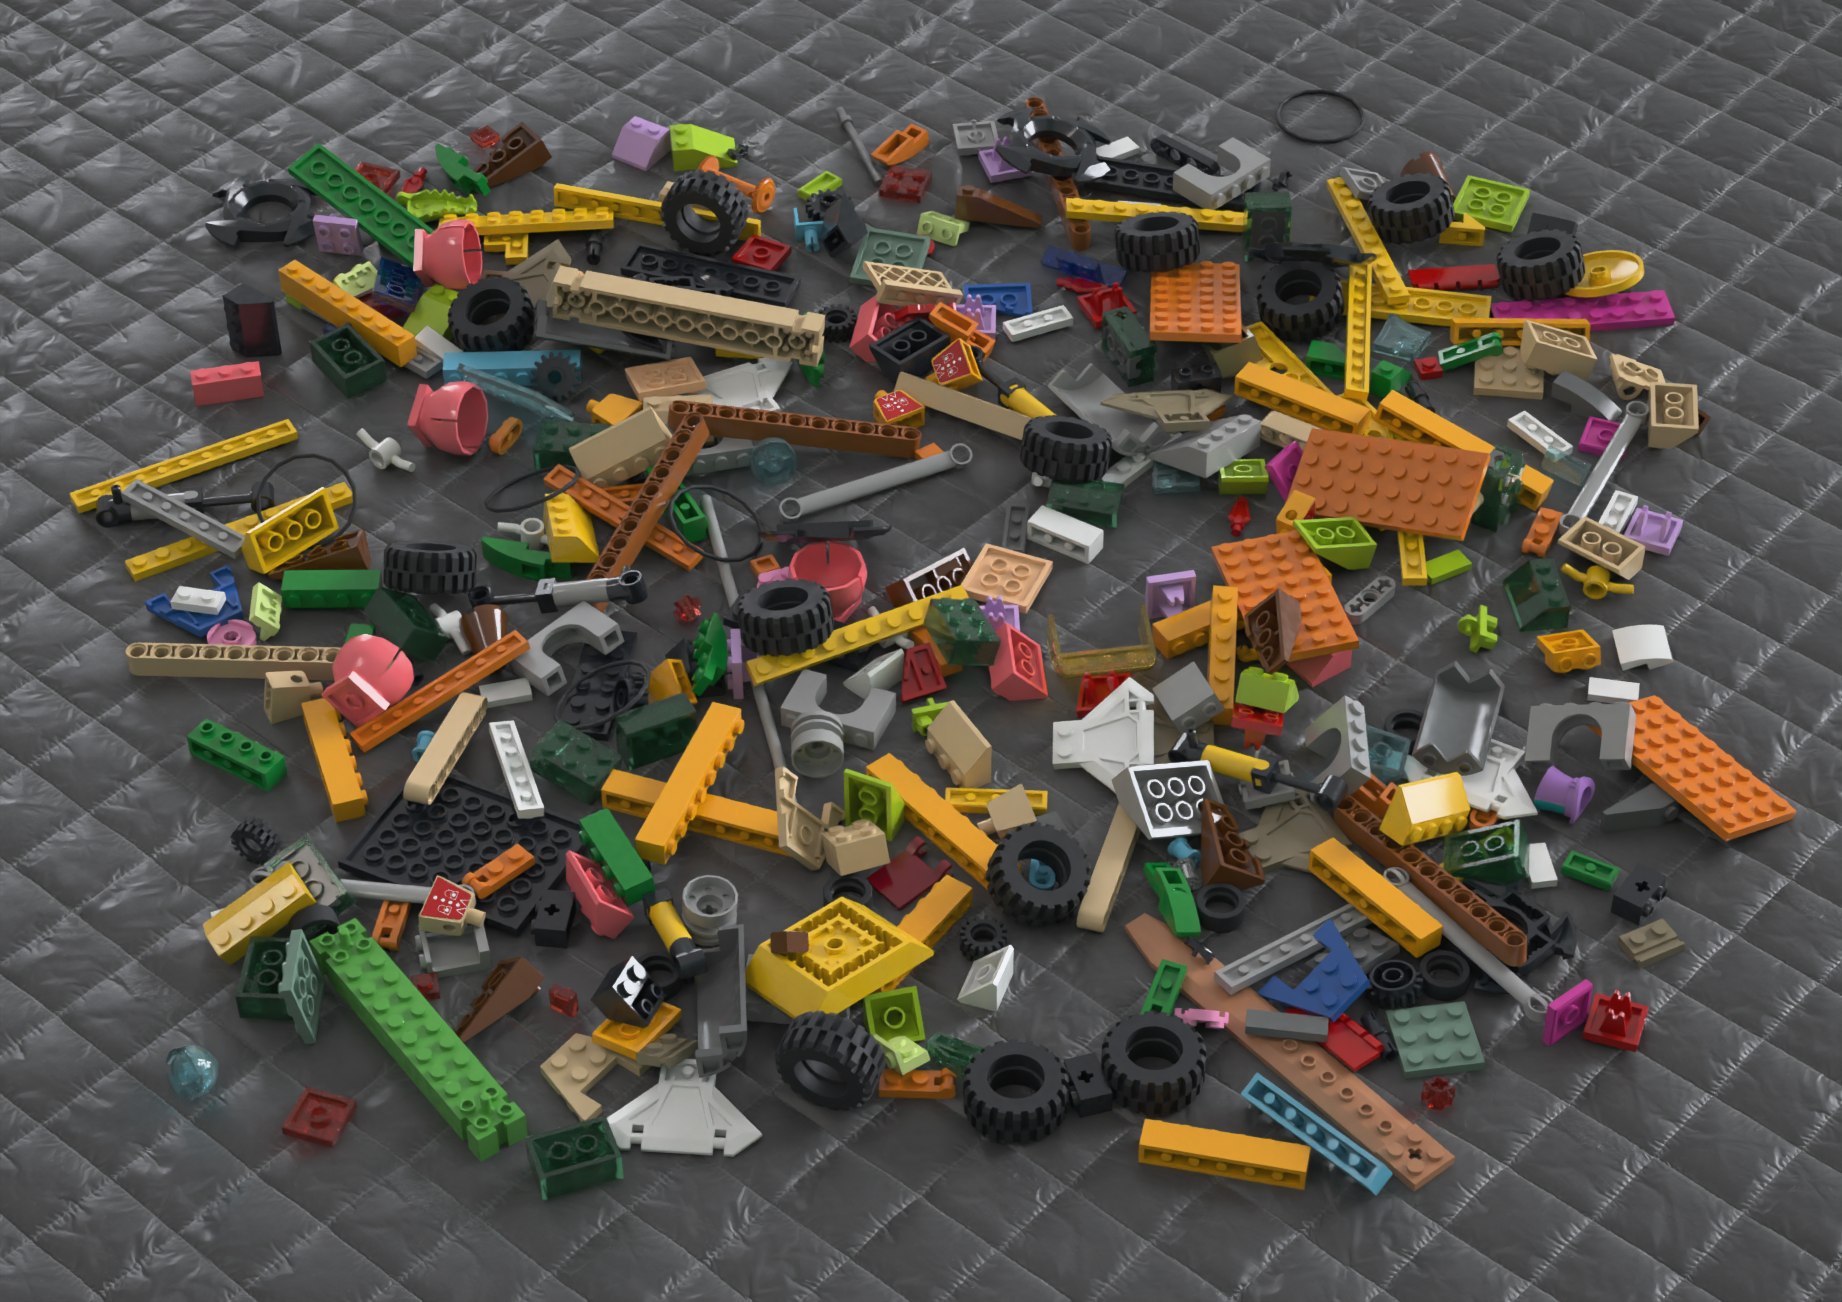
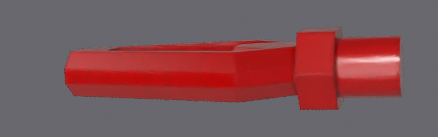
M420 167L413 177L404 181L401 192L412 194L422 189L427 170L424 167Z
M1070 277L1066 279L1057 278L1056 284L1057 287H1063L1065 290L1072 289L1076 293L1089 294L1096 287L1098 291L1108 289L1107 285L1083 278L1074 280Z
M1245 497L1237 498L1227 516V519L1231 522V534L1234 537H1239L1245 524L1250 522L1248 501Z

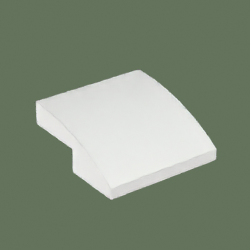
M1635 625L1612 630L1622 670L1646 663L1649 670L1673 663L1664 626Z

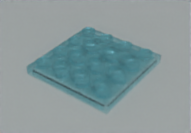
M459 363L456 372L464 376V381L480 386L484 392L493 395V397L499 400H507L521 408L526 407L542 416L545 414L561 423L564 419L571 422L574 419V412L537 391Z

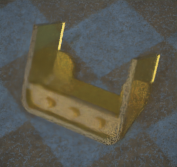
M1146 604L1140 606L1138 624L1142 645L1061 653L1053 614H1048L1046 639L1054 672L1071 679L1084 677L1085 672H1090L1091 676L1109 675L1108 671L1114 670L1115 674L1152 669L1156 664L1157 654Z

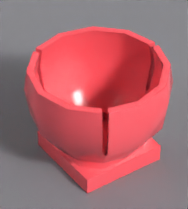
M461 219L444 222L431 234H427L424 229H415L413 271L426 287H432L438 282L447 289L464 291L467 289V285L475 284L481 279L482 251L463 252V250L481 249L479 235L474 223Z
M456 381L449 382L434 392L428 385L419 384L407 426L425 447H433L435 445L438 449L449 454L471 456L480 449L486 436L488 407L483 389L474 383Z
M826 541L807 544L794 553L789 566L788 577L793 580L805 579L808 582L811 580L822 585L830 595L833 620L845 623L862 602L867 569L863 557L858 550L847 543L837 541L829 542V563H827Z
M368 634L351 637L338 652L333 663L332 672L335 683L327 687L321 696L355 727L359 728L404 698L414 680L412 664L401 650L394 662L386 670L399 650L397 646L384 638Z

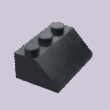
M243 282L224 294V311L226 313L231 349L245 357L279 356L282 354L274 300Z
M918 316L870 344L869 349L885 377L896 383L900 372L918 377L933 368L932 358L950 345V335Z

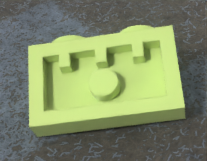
M929 211L921 213L917 235H925L932 240L956 246L960 233L967 232L970 223Z
M370 261L363 265L357 264L350 272L346 274L341 273L333 280L334 285L356 299L369 294L385 283L384 278Z
M258 582L252 590L249 621L261 627L260 640L265 642L270 636H275L280 629L282 596Z
M877 1034L874 1035L876 1043H879L882 1047L885 1064L902 1075L930 1061L928 1051L904 1035L892 1038L889 1042Z

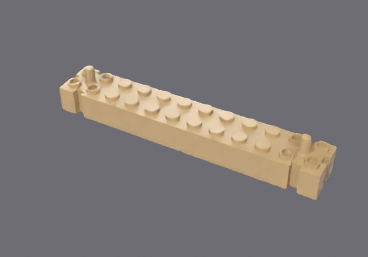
M565 266L559 267L553 280V296H555L553 318L570 321L572 317L579 318V323L791 362V359L794 358L799 359V364L817 367L823 352L824 336L822 334L825 328V315L807 312L806 315H799V310L592 271L579 274L578 269Z

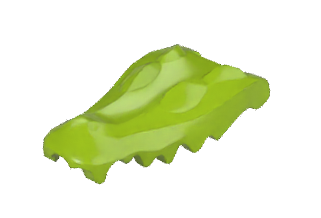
M425 189L412 194L398 192L396 195L397 202L405 205L406 210L423 223L443 218L444 215L448 214L466 215L477 211V201L474 199L473 194H470L468 198H463L462 196L456 197L454 192L447 193L445 189L442 193H439L436 189H433L432 192Z

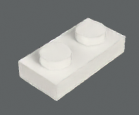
M179 586L170 602L172 609L218 615L226 601L225 592Z

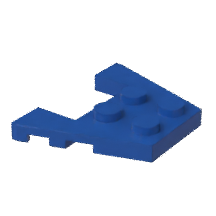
M229 564L210 572L211 581L217 586L213 591L225 592L226 601L218 615L172 609L171 600L165 593L145 601L146 609L149 612L199 637L207 635L209 630L216 624L220 623L221 627L228 624V620L244 618Z
M1328 919L1313 935L1318 943L1330 951L1318 966L1294 990L1274 975L1258 994L1266 1001H1276L1282 1006L1294 1007L1312 1016L1329 1018L1328 1021L1334 1023L1367 989L1370 982L1333 921Z

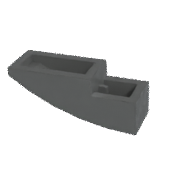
M1563 370L1553 382L1551 397L1571 404V412L1588 419L1591 416L1617 422L1623 415L1621 409L1600 390L1569 372Z

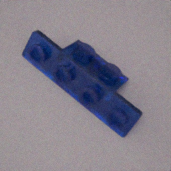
M1052 245L1048 246L1041 259V264L1107 285L1109 288L1112 287L1114 282H1118L1119 287H1121L1127 276V271Z

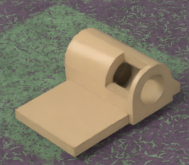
M1611 353L1609 356L1611 361L1609 369L1617 393L1623 400L1636 398L1643 389L1649 390L1650 382L1666 383L1660 369L1636 362L1634 359ZM1633 387L1634 393L1625 395L1624 390Z

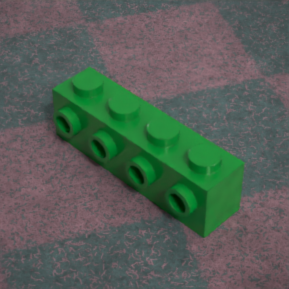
M654 466L646 468V478H648ZM682 482L680 483L676 492L680 489L685 488ZM688 491L680 494L673 503L672 513L677 529L690 543L706 539V528H708L706 516ZM668 503V505H667V507L665 508L663 514L665 515V517H666L667 520L669 521V518H668L669 503Z
M284 570L281 587L284 608L381 607L383 595L381 570Z
M206 718L187 735L191 755L266 792H269L287 775L285 757L281 753L273 751L259 742H254L242 734L224 727L220 723H215Z
M608 808L579 820L581 831L578 832L580 841L583 846H589V852L594 863H600L601 872L606 881L611 880L613 891L618 899L622 898L628 907L643 900L642 895L655 891L653 876Z

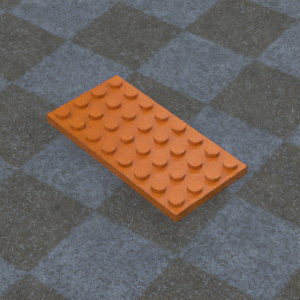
M1202 261L1200 263L1184 265L1182 268H1175L1170 271L1151 272L1150 340L1241 343L1239 264L1234 262L1215 264L1211 261Z
M1312 428L1286 502L1293 491L1297 490L1316 498V519L1355 517L1362 526L1463 541L1491 457L1489 453Z
M1297 530L1276 535L1270 534L1260 538L1245 539L1239 542L1223 543L1211 547L1213 559L1227 587H1238L1237 611L1244 627V615L1278 588L1300 602L1302 620L1288 662L1359 648L1358 637L1317 554L1314 553Z
M1653 695L1628 703L1631 704L1636 713L1632 764L1724 841L1794 819L1797 811L1785 799L1780 798L1768 785L1762 783L1748 769L1737 763L1731 755L1721 750L1714 741L1709 740L1695 726L1683 719L1678 712L1673 711L1661 698ZM1586 725L1602 738V730L1595 726Z

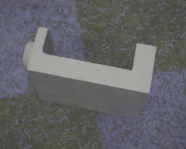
M1194 661L1152 688L1181 734L1186 733V730L1189 728H1198L1225 709Z
M484 923L482 927L475 925L466 926L461 936L434 932L425 933L422 930H419V935L415 936L417 951H423V954L419 955L421 971L427 970L428 980L492 968Z

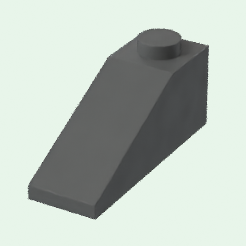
M1654 782L1603 811L1599 830L1602 832L1660 826L1676 818L1679 813L1680 803Z

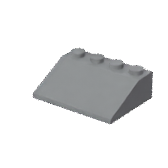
M1245 414L1210 421L1209 430H1201L1199 433L1188 431L1150 453L1149 459L1207 478L1219 471L1220 468L1226 467L1260 446L1261 421Z
M1209 760L1127 767L1111 780L1119 804L1149 840L1201 835L1202 800L1206 798L1224 805Z

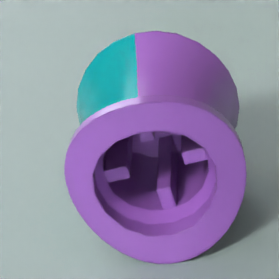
M1551 766L1539 784L1534 799V806L1536 810L1564 814V816L1571 818L1568 823L1573 824L1592 799L1595 792V783L1591 778L1585 776L1573 779L1556 767Z

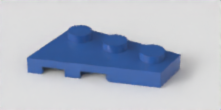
M1030 283L964 285V304L968 294L972 296L973 300L979 294L983 305H996V313L1016 317L1033 314Z

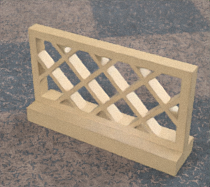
M864 261L862 266L878 292L875 299L881 304L904 307L917 304H935L937 306L939 302L948 305V303L960 304L963 297L960 290L951 288L942 272Z

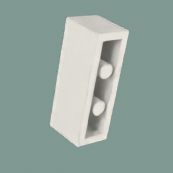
M1043 505L1027 521L1028 540L1089 564L1103 549L1104 530Z

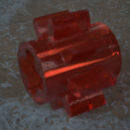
M687 594L673 603L676 610L672 613L678 622L684 619L687 624L701 615L699 608L703 604L698 596L692 599Z
M1434 1076L1430 1081H1424L1421 1100H1427L1428 1108L1442 1111L1447 1105H1453L1456 1087L1450 1086L1448 1078Z

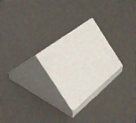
M902 648L875 658L843 682L844 686L863 699L867 698L872 687L886 691L902 680L904 652Z
M1008 945L974 961L957 1000L960 1003L997 1012L1013 975L1014 948Z

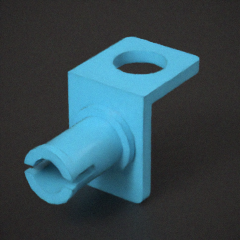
M793 208L796 240H805L806 251L812 253L811 245L814 252L818 251L820 248L818 238L821 235L823 221L799 223L797 208Z

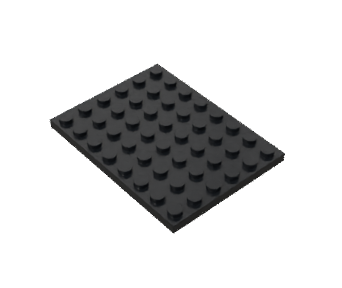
M450 773L431 805L404 800L403 793L406 779L338 860V866L342 870L380 883L432 887L438 875L457 885H462V879L467 873L476 872L518 843L535 857V864L486 898L480 899L475 895L476 905L474 909L486 912L484 924L518 936L536 913L537 900L542 899L544 889L554 890L566 874V853L570 850L581 855L588 845L583 846L578 835V832L581 831L579 820L544 808V816L518 819L511 795Z

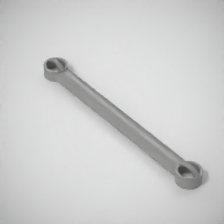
M1632 401L1627 404L1622 422L1569 512L1560 518L1558 530L1562 536L1584 516L1587 517L1639 426L1648 420L1649 407L1647 404L1641 401Z
M955 444L949 451L798 499L792 497L785 498L779 505L778 516L785 523H795L801 516L951 468L964 469L972 459V450L966 444ZM960 450L965 454L954 459L952 452ZM786 504L796 507L786 513L782 511V506Z
M260 867L252 871L249 877L252 888L258 884L256 882L259 879L270 876L274 873V870L270 867ZM332 878L335 884H339L343 889V894L341 895L343 897L424 904L432 888ZM459 885L474 893L473 888L469 885Z
M1391 867L1384 871L1383 877L1443 925L1442 934L1525 1007V1013L1529 1019L1535 1022H1545L1548 1004L1553 1002L1550 997L1533 991L1409 881L1410 878L1407 871L1398 867ZM1388 879H1399L1400 883H1393ZM1532 1006H1543L1545 1011L1536 1010Z

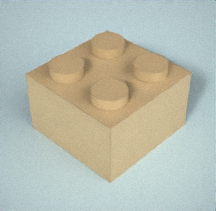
M867 819L857 820L853 822V825L847 827L834 826L829 828L828 832L821 833L826 862L840 876L890 863L885 833Z

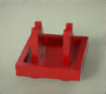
M1114 282L1111 288L1098 291L1096 287L1092 289V293L1077 297L1078 306L1095 329L1108 326V317H1112L1117 324L1135 319L1137 316L1136 309L1123 294L1122 287H1119L1118 282Z
M1110 670L1108 674L1091 675L1090 672H1085L1084 676H1082L1076 708L1078 718L1087 716L1129 677L1132 678L1131 672L1115 673L1114 670Z
M1234 703L1231 727L1245 729V748L1249 749L1250 744L1254 743L1255 750L1259 751L1266 734L1281 736L1284 713L1242 703Z
M1615 990L1612 997L1596 993L1584 1029L1583 1039L1636 1052L1649 1006L1631 1002V995L1628 992L1625 993L1624 997L1620 996L1619 990Z

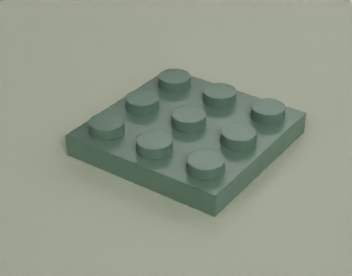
M867 227L868 234L862 239L850 275V283L874 286L862 267L864 261L922 269L931 243L930 237Z
M302 929L291 930L290 941L286 943V962L282 964L283 979L278 986L279 996L286 1002L288 1015L292 1016L295 1022L297 1034L301 1035L305 1044L316 1043L326 982Z
M1465 1001L1386 1011L1385 1020L1392 1042L1399 1053L1397 1058L1404 1079L1484 1069L1485 1060Z

